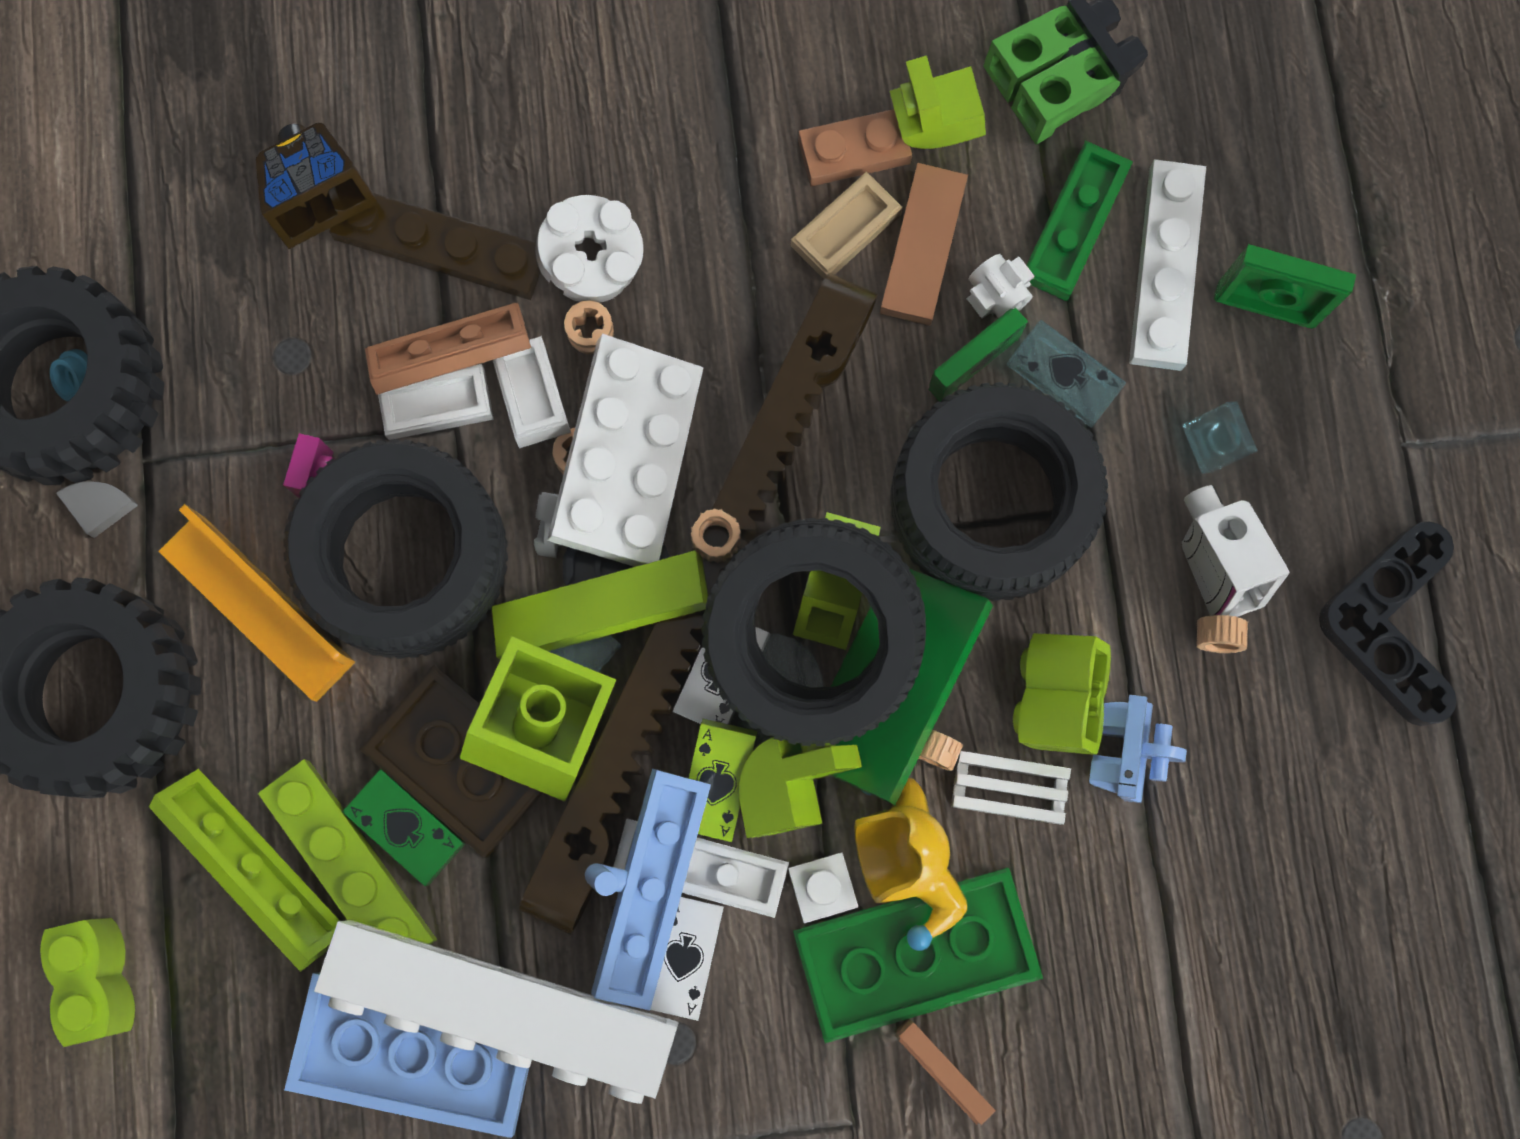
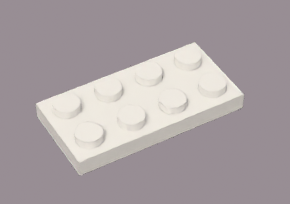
M605 334L600 336L596 343L547 541L634 567L659 561L703 367Z

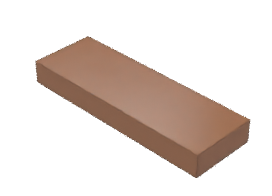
M917 163L880 314L931 326L968 178L967 174Z
M512 303L365 348L370 382L376 395L524 351L530 349L531 344L519 304Z

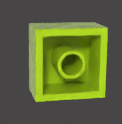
M511 636L467 731L460 759L566 801L616 679Z

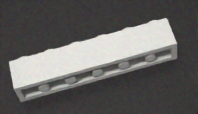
M353 920L337 922L314 992L330 996L328 1006L333 1009L354 1015H362L364 1008L386 1014L384 1024L412 1033H418L420 1025L442 1032L440 1041L447 1045L465 1050H474L476 1043L498 1049L496 1059L507 1064L530 1068L531 1061L534 1060L553 1066L552 1076L559 1080L585 1086L587 1079L591 1078L610 1084L608 1091L610 1095L639 1104L643 1102L644 1095L656 1098L679 1022L626 1005L596 999L592 995Z

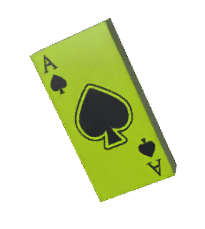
M702 719L689 774L690 779L711 785L698 831L699 835L732 842L740 810V776L745 762L753 752L758 731Z

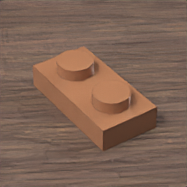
M894 109L800 130L798 134V141L810 187L860 176L865 172L869 174L908 165L912 159L910 146L903 142Z

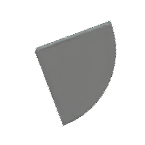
M87 481L75 483L56 493L85 533L93 538L97 537L138 506L129 495L112 485L102 482Z
M542 492V495H539L535 518L541 521L537 538L534 539V547L537 555L557 557L559 544L547 541L558 498L557 494Z

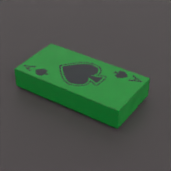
M1016 307L1009 309L934 370L928 390L941 402L943 398L955 392L1021 337L1028 320Z
M382 769L376 773L342 811L424 886H429L466 844Z

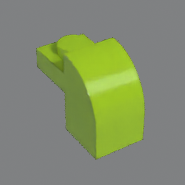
M927 55L906 61L909 82L900 84V88L889 91L901 136L905 144L919 149H933L951 146L986 135L985 114L971 66L933 78Z
M829 512L825 516V518L831 521L837 519L844 523L856 524L855 527L860 529L863 527L869 533L879 536L881 529L879 526ZM821 570L810 571L793 635L846 650L862 592L845 578Z
M774 737L760 744L745 762L739 781V801L746 837L754 838L776 835L822 824L813 779L861 768L858 746H836L830 743H825V746H816V744L802 746V743L797 742L794 745L788 743V740L783 739L780 741L774 739Z

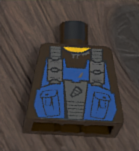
M315 123L307 128L301 124L286 125L278 134L279 142L261 151L256 157L261 213L288 249L378 203L377 198L357 168L323 123Z

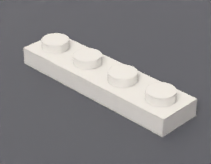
M1154 159L1149 168L1129 364L1182 371L1187 365L1206 166Z

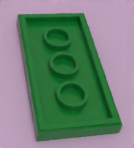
M910 569V572L914 575L917 581L916 584L920 588L926 614L925 648L918 676L904 702L900 703V707L890 714L884 723L880 722L877 728L872 731L868 730L861 737L856 735L851 741L844 742L843 740L839 744H835L836 746L857 745L862 767L831 775L894 806L993 607V604L987 598ZM870 607L831 687L838 686L859 676L875 658L879 647L878 619L872 607Z
M1009 867L958 881L957 883L967 900V912L950 929L932 938L930 946L923 951L912 949L907 942L908 931L915 925H924L933 910L927 903L917 897L887 902L793 930L825 1044L1043 979Z

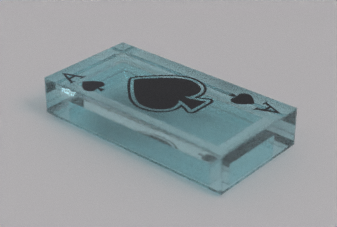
M1042 320L1037 323L1007 363L1008 367L1043 391V393L1055 397L1054 400L1057 402H1063L1068 411L1070 409L1076 413V417L1082 419L1091 428L1127 383Z

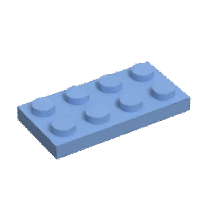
M320 972L312 974L285 1091L512 1138L515 1135L529 1068L514 1066L496 1059L498 1049L476 1043L474 1050H465L447 1045L440 1041L441 1031L420 1025L418 1033L390 1027L384 1024L386 1014L364 1008L362 1015L349 1014L328 1006L330 996L314 992Z

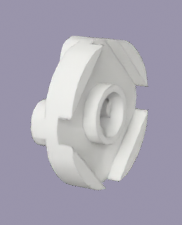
M575 196L551 206L539 229L536 240V259L542 275L549 283L551 280L556 287L563 290V295L578 302L591 300L600 303L616 297L631 283L643 258L642 236L637 224L631 218V212L628 207L620 201H610L600 196ZM584 238L594 239L595 243L600 244L603 250L597 253L596 260L594 261L587 260L585 252L576 251L575 245L581 244Z

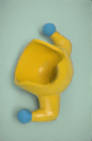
M908 778L896 805H892L891 809L876 812L855 820L854 833L862 874L871 897L876 903L917 897L933 909L924 925L913 926L907 934L909 946L916 951H923L930 946L932 938L950 929L963 918L967 912L968 905L958 883L947 869L950 859L948 837L941 824L930 815L926 796L921 786L913 778ZM862 791L866 795H871L865 791Z

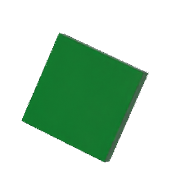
M1248 244L1218 282L1213 300L1313 329L1352 293L1357 274Z

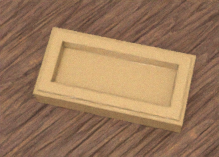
M865 172L791 239V247L825 279L828 273L835 275L901 215L903 207L871 175Z

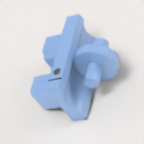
M1129 695L1128 703H1104L1102 735L1124 738L1122 758L1093 755L1089 778L1091 785L1118 793L1117 796L1124 801L1142 803L1147 758L1152 759L1149 779L1166 782L1168 763L1185 762L1187 752L1184 748L1170 746L1173 726L1157 723L1155 725L1154 743H1149L1153 704L1148 703V698L1145 696Z

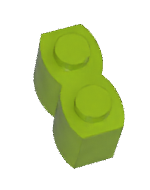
M1033 633L1029 647L1024 649L1020 661L1021 675L1026 680V689L1022 701L1016 704L1013 713V726L1018 734L1019 743L1036 750L1097 755L1103 733L1104 697L1108 687L1111 665V648L1108 643L1097 636Z
M112 918L89 919L45 929L40 948L41 963L48 981L54 987L50 1002V1019L53 1031L62 1046L67 1047L131 1031L135 1018V1002L130 985L121 974L125 964V943L117 923Z

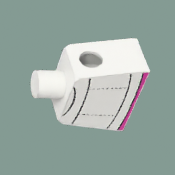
M1213 485L1191 492L1184 498V502L1193 518V522L1182 541V548L1210 616L1229 615L1238 617L1265 607L1290 572L1250 503L1241 500L1224 507Z

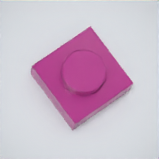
M299 433L283 486L300 498L299 492L302 487L305 488L308 485L307 481L311 476L314 478L317 475L316 471L320 467L324 468L327 465V461L332 458L335 460L332 457L333 451L320 438Z

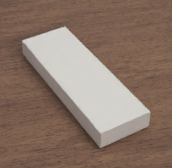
M626 819L613 867L625 870L638 821ZM696 838L682 893L775 918L789 862Z

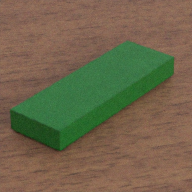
M1085 140L1026 265L1035 276L1029 281L1031 286L1064 301H1068L1133 161Z

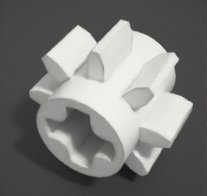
M1001 254L994 255L976 268L969 276V281L974 287L970 290L971 295L967 300L981 318H984L989 313L992 315L996 314L1000 318L1011 308L1014 309L1016 307L1018 310H1021L1032 299L1033 296L1027 287L1031 285L1029 281L1035 276L1020 257L1011 262L1009 259L1005 261Z

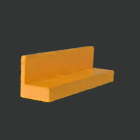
M184 504L179 511L189 521L158 552L311 700L317 702L352 667L355 661L208 519Z

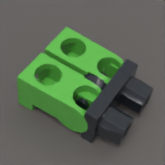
M1069 0L1067 6L1053 9L992 40L983 67L1007 103L1014 100L1011 109L1036 145L1052 136L1056 128L1072 118L1097 107L1105 100L1108 101L1119 95L1127 79L1143 66L1148 56V51L1138 37L1131 35L1116 44L1108 33L1117 28L1121 20L1119 9L1113 0H1094L1089 3L1086 0Z

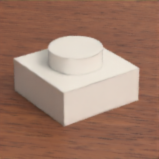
M842 852L788 868L803 923L858 908Z

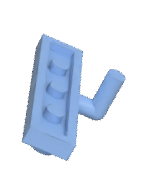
M652 769L625 870L598 863L592 864L586 869V882L600 895L609 896L614 892H618L591 991L594 998L650 1011L709 794L710 784Z

